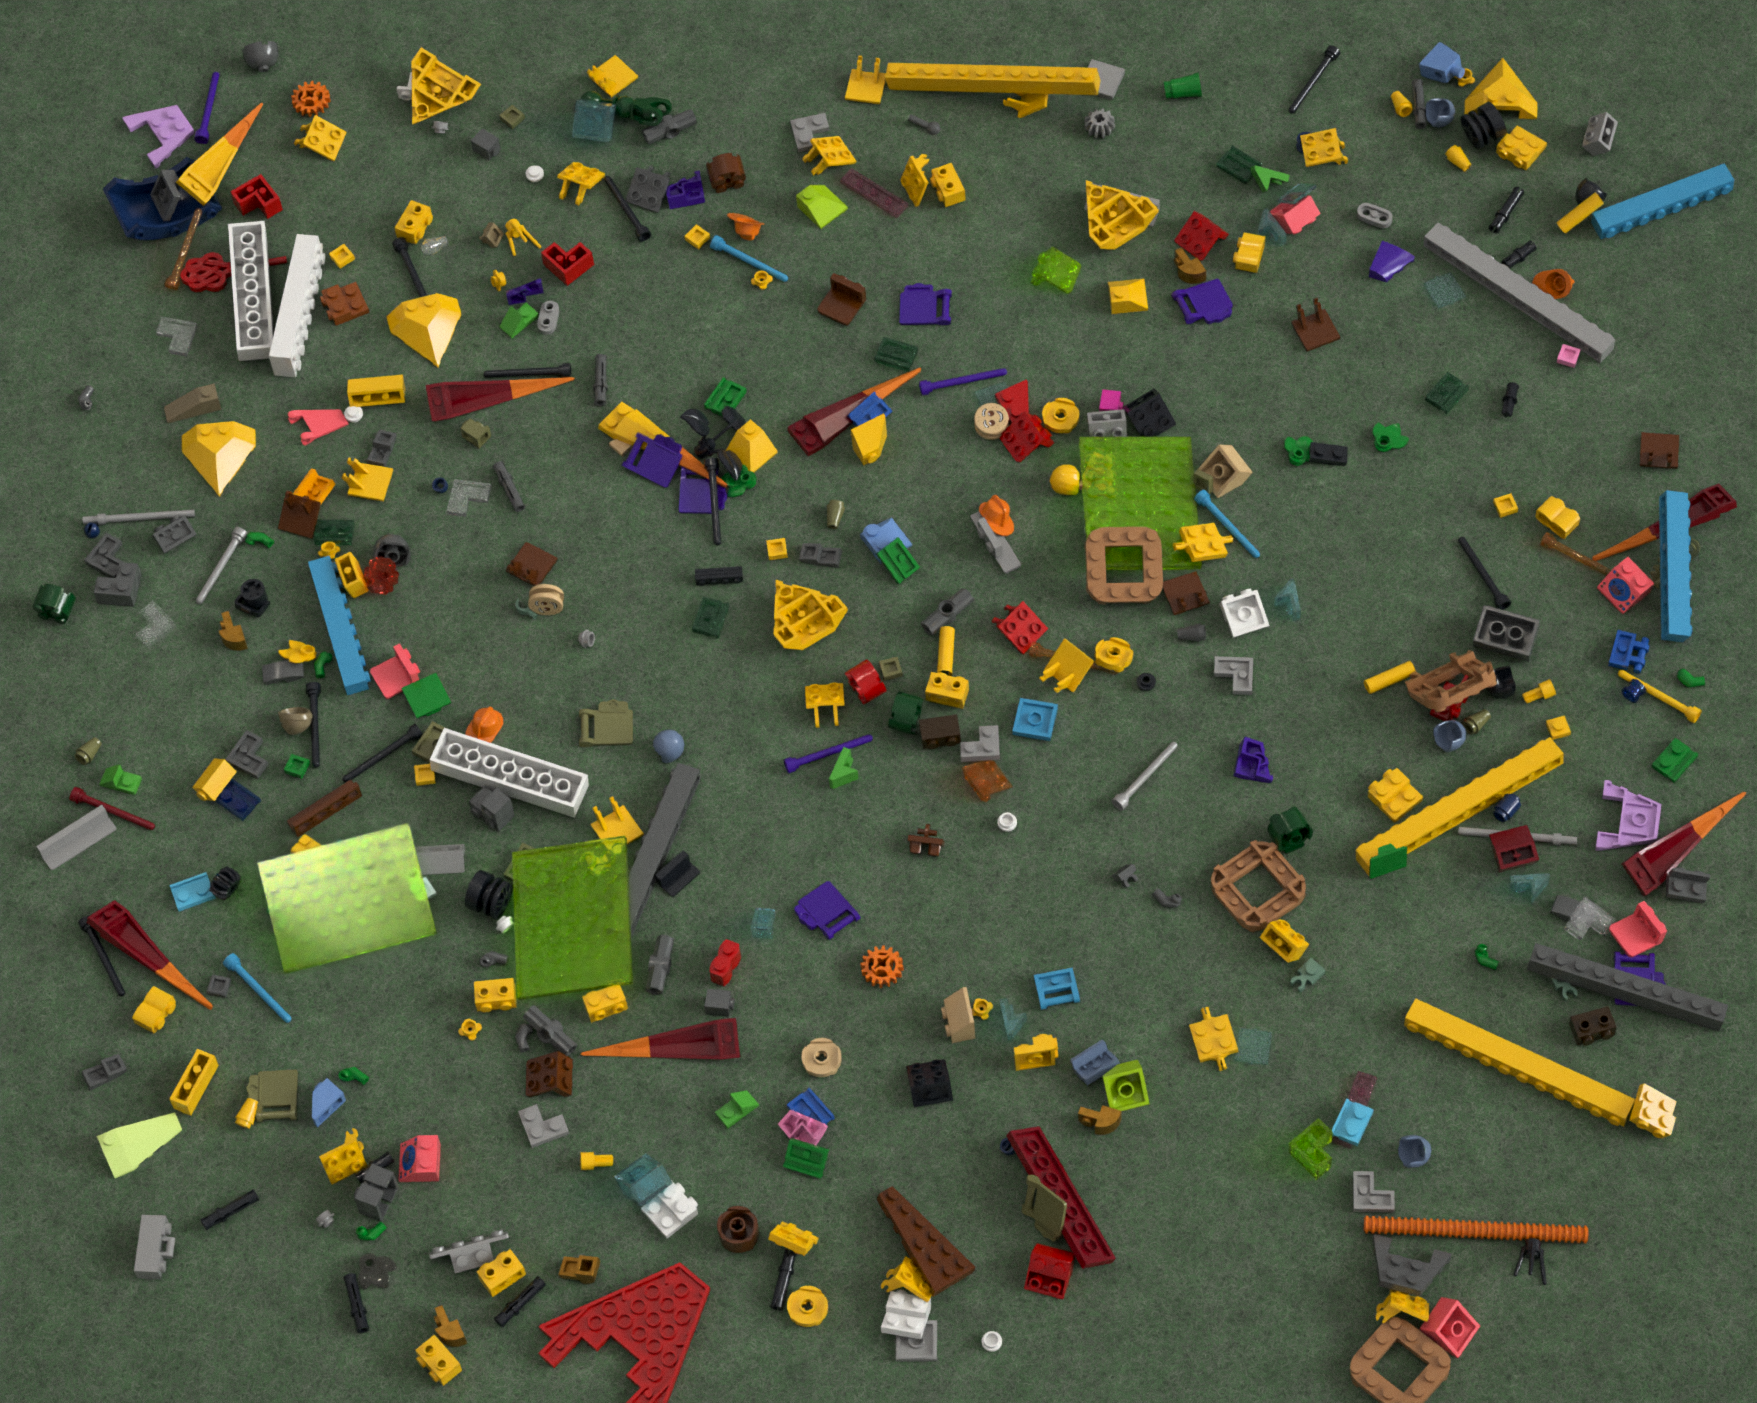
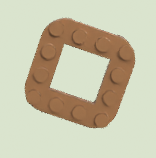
M1101 527L1090 533L1085 542L1084 549L1086 559V591L1093 600L1102 605H1106V603L1147 604L1158 597L1163 588L1162 546L1160 537L1155 530L1148 527ZM1105 547H1141L1143 583H1106Z
M1471 650L1460 656H1457L1456 652L1449 654L1451 662L1424 675L1414 671L1409 674L1411 679L1405 681L1411 698L1429 709H1434L1435 712H1442L1447 706L1458 704L1468 696L1477 695L1481 690L1495 686L1497 682L1492 663L1489 661L1484 664L1479 661ZM1460 673L1468 675L1470 678L1448 690L1439 686L1440 683L1450 681Z
M1257 840L1250 842V846L1223 865L1220 866L1218 864L1211 876L1213 894L1234 919L1250 932L1265 929L1269 922L1280 919L1299 906L1306 895V884L1303 875H1299L1277 850V845L1273 842H1257ZM1262 864L1284 890L1256 908L1249 904L1233 883Z
M1392 1317L1387 1322L1382 1323L1353 1356L1350 1363V1376L1356 1387L1362 1388L1379 1403H1425L1440 1384L1447 1380L1451 1359L1442 1347L1411 1323L1399 1317ZM1397 1342L1427 1364V1367L1404 1393L1372 1369L1392 1345Z

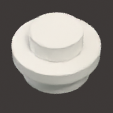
M531 166L526 170V177L531 182H539L544 176V171L540 166Z
M349 406L345 409L344 415L347 421L355 423L362 418L363 411L361 407Z
M1003 813L998 818V827L1005 832L1012 831L1017 826V819L1011 813Z
M511 916L500 918L496 922L498 925L496 930L501 931L502 934L508 931L514 925L513 918Z
M990 1331L982 1337V1346L987 1351H997L1002 1345V1338L997 1332Z

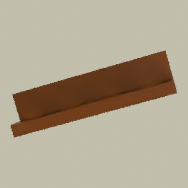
M352 780L347 781L288 819L287 824L297 837L303 835L360 798L362 794L357 782L353 783Z

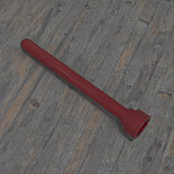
M74 787L71 791L69 800L74 803L84 802L96 808L103 805L108 813L149 830L155 828L154 823L86 795L81 788Z

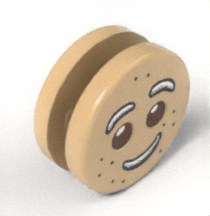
M987 403L979 407L974 416L976 432L984 439H999L1001 433L1009 426V417L1006 409L996 403Z
M536 585L529 591L528 606L533 612L540 615L558 614L563 609L564 592L554 585Z

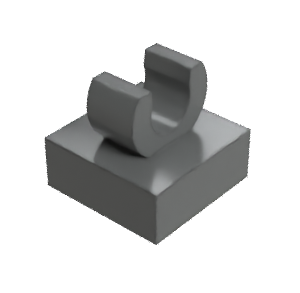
M1126 864L1112 875L1116 882L1121 881L1122 885L1126 888L1130 887L1127 882L1129 877L1134 882L1138 881L1137 876L1133 874L1137 871L1134 864Z

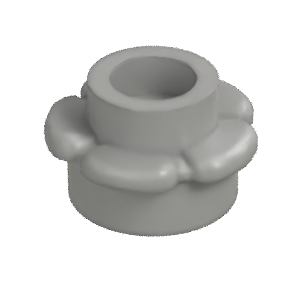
M434 121L433 126H431V128L435 129L434 132L445 133V130H449L447 122Z
M586 629L580 633L579 643L584 648L593 646L595 635Z
M326 1210L316 1218L318 1226L326 1228L334 1222V1213L331 1214L329 1210Z

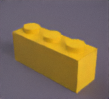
M403 375L349 379L347 394L350 407L405 403Z
M199 1049L196 1050L170 1097V1102L175 1110L190 1116L192 1115L219 1066L214 1055Z

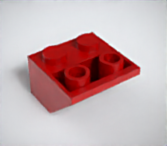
M1037 1243L1031 1252L1024 1289L1064 1299L1073 1271L1074 1253Z

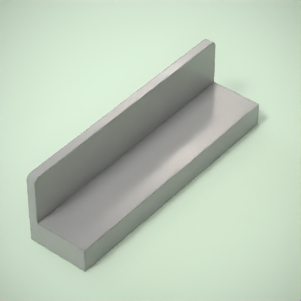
M100 805L36 847L48 867L54 870L108 836L117 828L108 817L103 805Z
M465 845L387 848L385 854L387 876H405L406 873L409 876L416 875L414 868L419 870L420 875L463 873L465 871Z

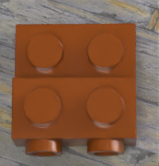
M356 282L341 288L337 284L321 291V303L323 307L327 306V316L330 321H334L336 326L370 313Z

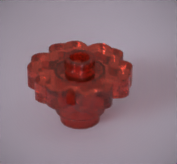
M375 557L369 561V566L364 569V580L367 581L366 587L372 593L386 595L393 591V585L398 583L399 576L398 571L395 570V562L391 558Z

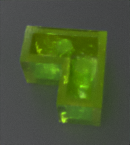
M1319 1118L1289 1143L1288 1152L1316 1180L1327 1172L1332 1164V1158L1323 1148L1332 1141L1333 1131Z

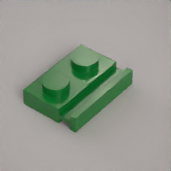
M723 377L705 402L704 408L710 409L713 413L723 417V408L731 406L735 409L746 394V388Z
M896 537L876 553L897 584H900L920 568L899 537Z
M1675 738L1652 763L1651 767L1675 783L1698 757V753L1693 752L1690 747Z
M791 1138L789 1139L783 1167L821 1179L829 1149Z

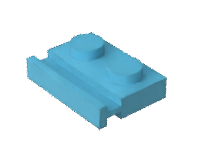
M206 872L169 885L178 911L215 899V896L209 891L210 881Z
M1346 1099L1330 1135L1358 1146L1374 1109Z

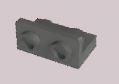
M179 515L170 520L171 524L166 527L161 525L154 529L155 533L152 535V538L156 540L164 554L197 535L185 515L183 517Z
M1681 867L1672 868L1666 876V897L1705 903L1706 883L1710 879V874L1702 871H1689Z

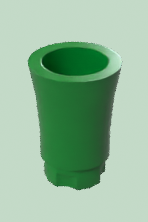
M1199 72L1164 82L1166 99L1202 97Z

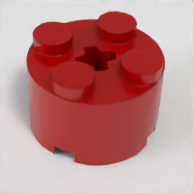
M867 659L845 672L849 685L853 691L856 690L858 698L863 705L887 691L883 681L881 682L879 674Z

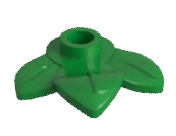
M1377 423L1373 428L1374 446L1380 452L1403 448L1409 441L1408 437L1401 435L1399 423L1392 424L1386 428L1381 423Z
M1288 436L1285 439L1284 448L1289 453L1288 458L1291 464L1300 466L1305 461H1309V445L1313 442L1310 437L1302 436L1295 440Z
M743 464L738 480L734 481L728 472L721 478L729 486L728 497L740 496L746 489H751L756 484V475L752 471H748V468Z

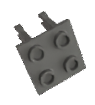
M649 166L648 169L636 167L626 202L659 213L670 181L668 176L671 173L666 171L665 174L659 175L652 172V170L654 171L652 166Z

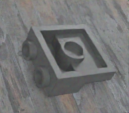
M161 170L150 194L163 221H170L180 200V192L177 190L179 185L176 183L179 177H177L174 170Z

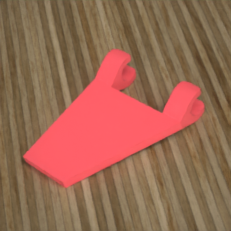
M340 409L293 410L288 412V420L291 424L303 418L311 431L300 435L303 445H307L321 436L348 425V421Z

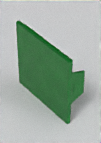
M437 673L401 688L416 718L424 715L430 716L441 711L442 707L451 704Z
M1390 843L1379 847L1378 855L1370 859L1369 878L1372 879L1406 867L1407 846L1396 849Z

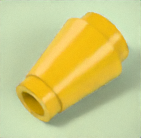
M1400 91L1393 92L1391 99L1396 114L1401 117L1410 115L1413 110L1412 103Z
M1453 145L1445 153L1447 160L1462 169L1463 172L1472 165L1461 147Z
M247 1098L235 1117V1124L250 1129L251 1125H254L258 1101Z

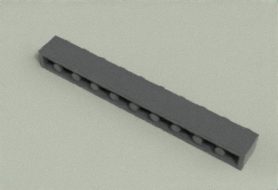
M680 763L677 764L675 769H672L670 782L663 789V798L656 805V814L649 821V830L642 837L640 851H636L634 856L635 862L627 871L625 884L622 883L620 887V896L613 903L611 917L608 916L605 921L608 936L630 942L656 883L655 875L662 869L700 782V769Z
M1537 943L1534 945L1527 967L1529 971L1716 1031H1720L1728 1008L1727 1004Z

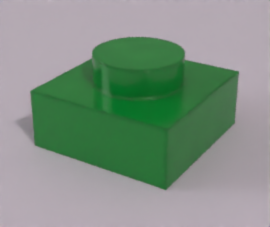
M291 754L284 772L285 774L302 779L310 761L309 759Z

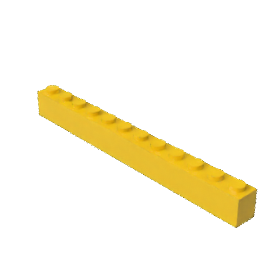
M888 63L885 74L890 90L1098 95L1101 81L1097 68Z
M1551 737L1539 741L1534 747L1523 750L1515 758L1506 760L1501 766L1492 768L1487 774L1472 780L1470 784L1459 787L1451 795L1442 797L1432 806L1425 807L1418 814L1409 816L1406 821L1392 826L1387 832L1378 834L1368 843L1361 844L1356 849L1357 862L1369 876L1370 859L1378 855L1379 847L1391 843L1396 849L1407 846V854L1500 801L1505 794L1514 793L1562 765L1564 753Z
M1416 998L1405 1017L1404 1026L1409 1031L1419 1032L1431 1041H1439L1448 1049H1456L1465 1057L1478 1059L1481 1064L1485 1066L1491 1065L1502 1074L1515 1076L1518 1081L1522 1083L1528 1082L1534 1085L1537 1090L1547 1091L1559 1100L1565 1099L1576 1108H1584L1596 1117L1608 1119L1613 1125L1624 1127L1635 1103L1634 1098Z

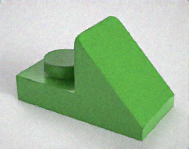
M1256 165L1250 169L1262 192H1267L1270 180L1273 184L1282 185V183L1288 182L1290 176Z
M527 303L518 310L511 306L499 327L509 337L513 338L536 320L539 314Z
M843 747L829 777L830 788L834 789L858 780V771L850 768L853 763L851 749Z
M118 764L106 768L99 786L135 795L142 778L139 775L124 772L121 765Z
M747 1090L731 1093V1101L715 1112V1115L727 1129L759 1106Z

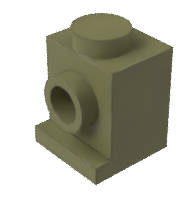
M471 418L466 420L460 428L462 437L479 449L491 437L489 426L486 425L484 427L479 421L475 422Z

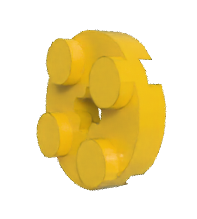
M1056 398L1051 403L1049 401L1042 411V420L1045 428L1055 433L1072 432L1079 422V409H1077L1075 403L1067 398ZM1060 413H1064V416H1065V417H1064V418H1058L1056 415H1060Z
M1113 637L1108 641L1103 639L1097 643L1095 663L1098 666L1114 670L1115 672H1122L1124 668L1131 664L1133 649H1130V644L1125 640Z
M803 1286L789 1296L787 1301L788 1314L790 1319L799 1326H817L822 1323V1320L828 1313V1301L820 1289L814 1286ZM810 1302L813 1308L806 1311L802 1305Z

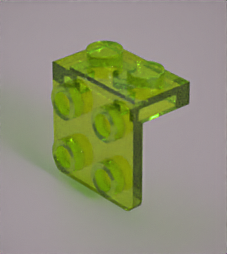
M1053 246L1045 252L1042 251L1037 259L1039 261L1038 265L1032 271L1031 275L1033 277L1030 283L1038 286L1042 282L1047 281L1066 294L1071 293L1079 275L1081 264Z

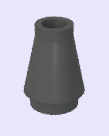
M1198 623L1177 629L1178 640L1196 642L1206 640L1205 625Z

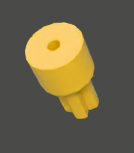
M1548 679L1539 683L1537 688L1523 693L1522 696L1525 703H1530L1542 697L1545 700L1555 696L1556 691L1551 680Z
M580 1152L581 1170H594V1167L613 1166V1155H594V1152Z

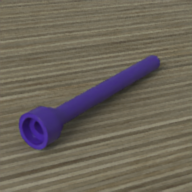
M218 72L212 74L201 126L195 132L194 140L199 144H207L209 140L207 128L219 80Z
M1002 368L932 383L931 381L923 380L919 381V388L922 396L929 395V392H933L935 389L1004 376L1007 374V370Z
M868 734L798 759L789 757L783 759L787 773L790 774L795 772L801 765L841 752L843 747L851 749L871 742L873 737Z

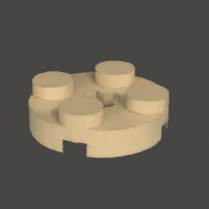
M817 1038L810 1041V1044L804 1047L801 1056L806 1072L809 1075L821 1078L834 1075L842 1061L840 1048L827 1038ZM820 1054H824V1057H827L824 1061H819L816 1058L820 1057Z

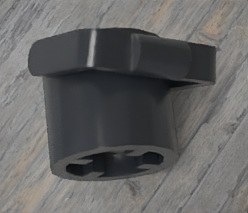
M258 579L245 581L240 588L241 594L235 600V608L255 617H260L270 605L265 587Z

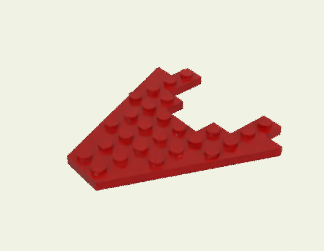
M679 1262L541 1324L539 1329L551 1341L538 1354L551 1367L555 1368L581 1340L598 1352L612 1338L638 1360L635 1366L626 1374V1377L640 1389L626 1403H668L708 1298L710 1287Z

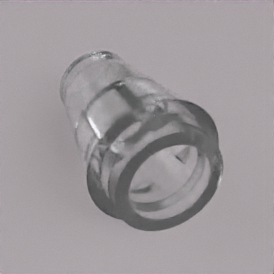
M445 235L424 239L420 243L421 251L425 256H432L447 246L448 240Z

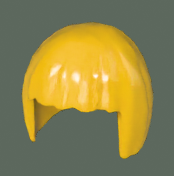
M1061 465L1055 468L1050 476L1052 489L1056 493L1063 495H1077L1080 474L1076 467Z

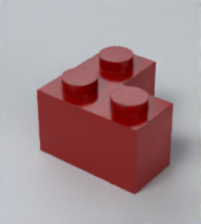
M261 174L230 191L234 205L243 216L259 207L267 219L283 210L280 198Z
M555 242L541 252L543 265L566 286L594 266L592 252L581 242L567 253Z

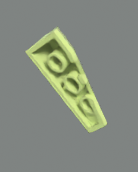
M174 1112L115 1128L97 1136L114 1178H118L134 1171L141 1162L151 1157L153 1152L159 1147L165 1145L181 1132L182 1128Z

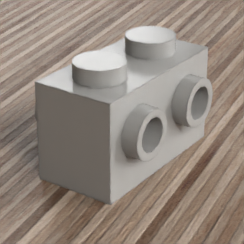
M1607 112L1590 117L1582 147L1592 156L1610 151L1618 121Z
M1124 409L1087 413L1090 442L1127 438Z

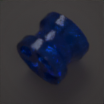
M1632 679L1629 685L1625 686L1621 692L1627 700L1636 703L1639 700V696H1643L1646 693V688L1639 680Z

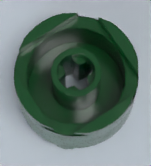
M44 584V587L40 585L32 607L38 612L37 616L39 618L48 620L50 617L54 618L57 623L65 624L74 606L75 595L71 592L69 594L64 593V588L56 585Z
M898 691L891 711L892 718H889L888 728L915 735L924 699Z
M1291 807L1281 814H1274L1269 819L1270 824L1267 832L1277 845L1279 851L1284 850L1285 853H1291L1302 848L1307 838L1308 840L1312 838L1313 830L1297 807Z

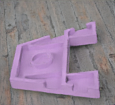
M177 105L122 118L130 132L148 124L161 143L162 147L147 154L155 169L161 165L160 163L165 158L170 157L177 147H180L194 134V129Z
M1605 780L1602 799L1623 802L1619 834L1598 831L1595 850L1600 851L1649 844L1657 841L1662 804L1640 794L1635 795L1627 791L1628 789L1622 786H1615L1611 781Z

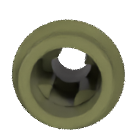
M830 500L829 504H827L828 528L838 529L845 511L842 501Z
M1483 709L1466 717L1462 725L1468 734H1477L1491 718V715L1486 709Z
M93 737L76 750L74 755L76 760L82 765L91 763L102 743L99 739Z

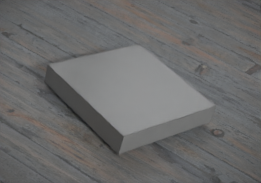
M1091 59L1088 68H1097L1101 80L1098 95L1096 96L1113 100L1125 74V69Z
M927 1320L921 1339L896 1335V1362L937 1361V1320Z

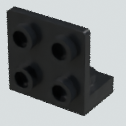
M1154 388L1122 407L1130 417L1144 443L1176 425L1160 393Z
M936 1059L931 1062L914 1063L906 1066L914 1107L953 1101L951 1082L945 1059Z

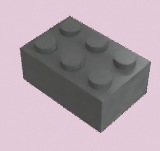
M1484 605L1474 635L1473 646L1529 662L1540 628V620Z

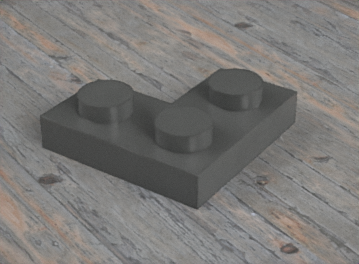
M105 533L85 558V564L110 578H116L119 562L123 561L115 558L114 555L123 545L121 540Z
M247 730L225 759L231 766L256 779H259L268 766L266 760L254 755L263 743V739Z

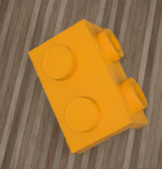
M311 468L293 494L301 497L309 496V499L321 502L322 504L336 484L332 479L319 476L316 470Z

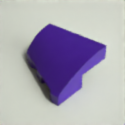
M700 170L694 172V177L688 180L684 177L677 183L667 187L666 193L670 209L705 203Z
M1382 241L1369 269V277L1387 282L1395 273L1402 271L1405 265L1409 262L1412 263L1415 256L1393 244Z
M541 278L506 290L509 305L527 302L526 296L544 293Z
M1247 737L1243 738L1238 750L1234 777L1265 783L1273 781V775H1270L1268 769V758L1264 754L1263 742Z

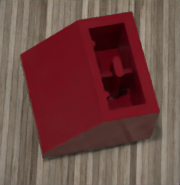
M1527 825L1489 834L1499 873L1535 864L1539 861L1536 846Z

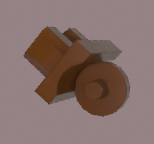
M926 824L925 829L918 828L917 834H922L924 837L908 835L910 853L921 854L923 844L929 845L928 855L939 857L941 847H944L945 841L930 837L937 836L936 830H930V824Z

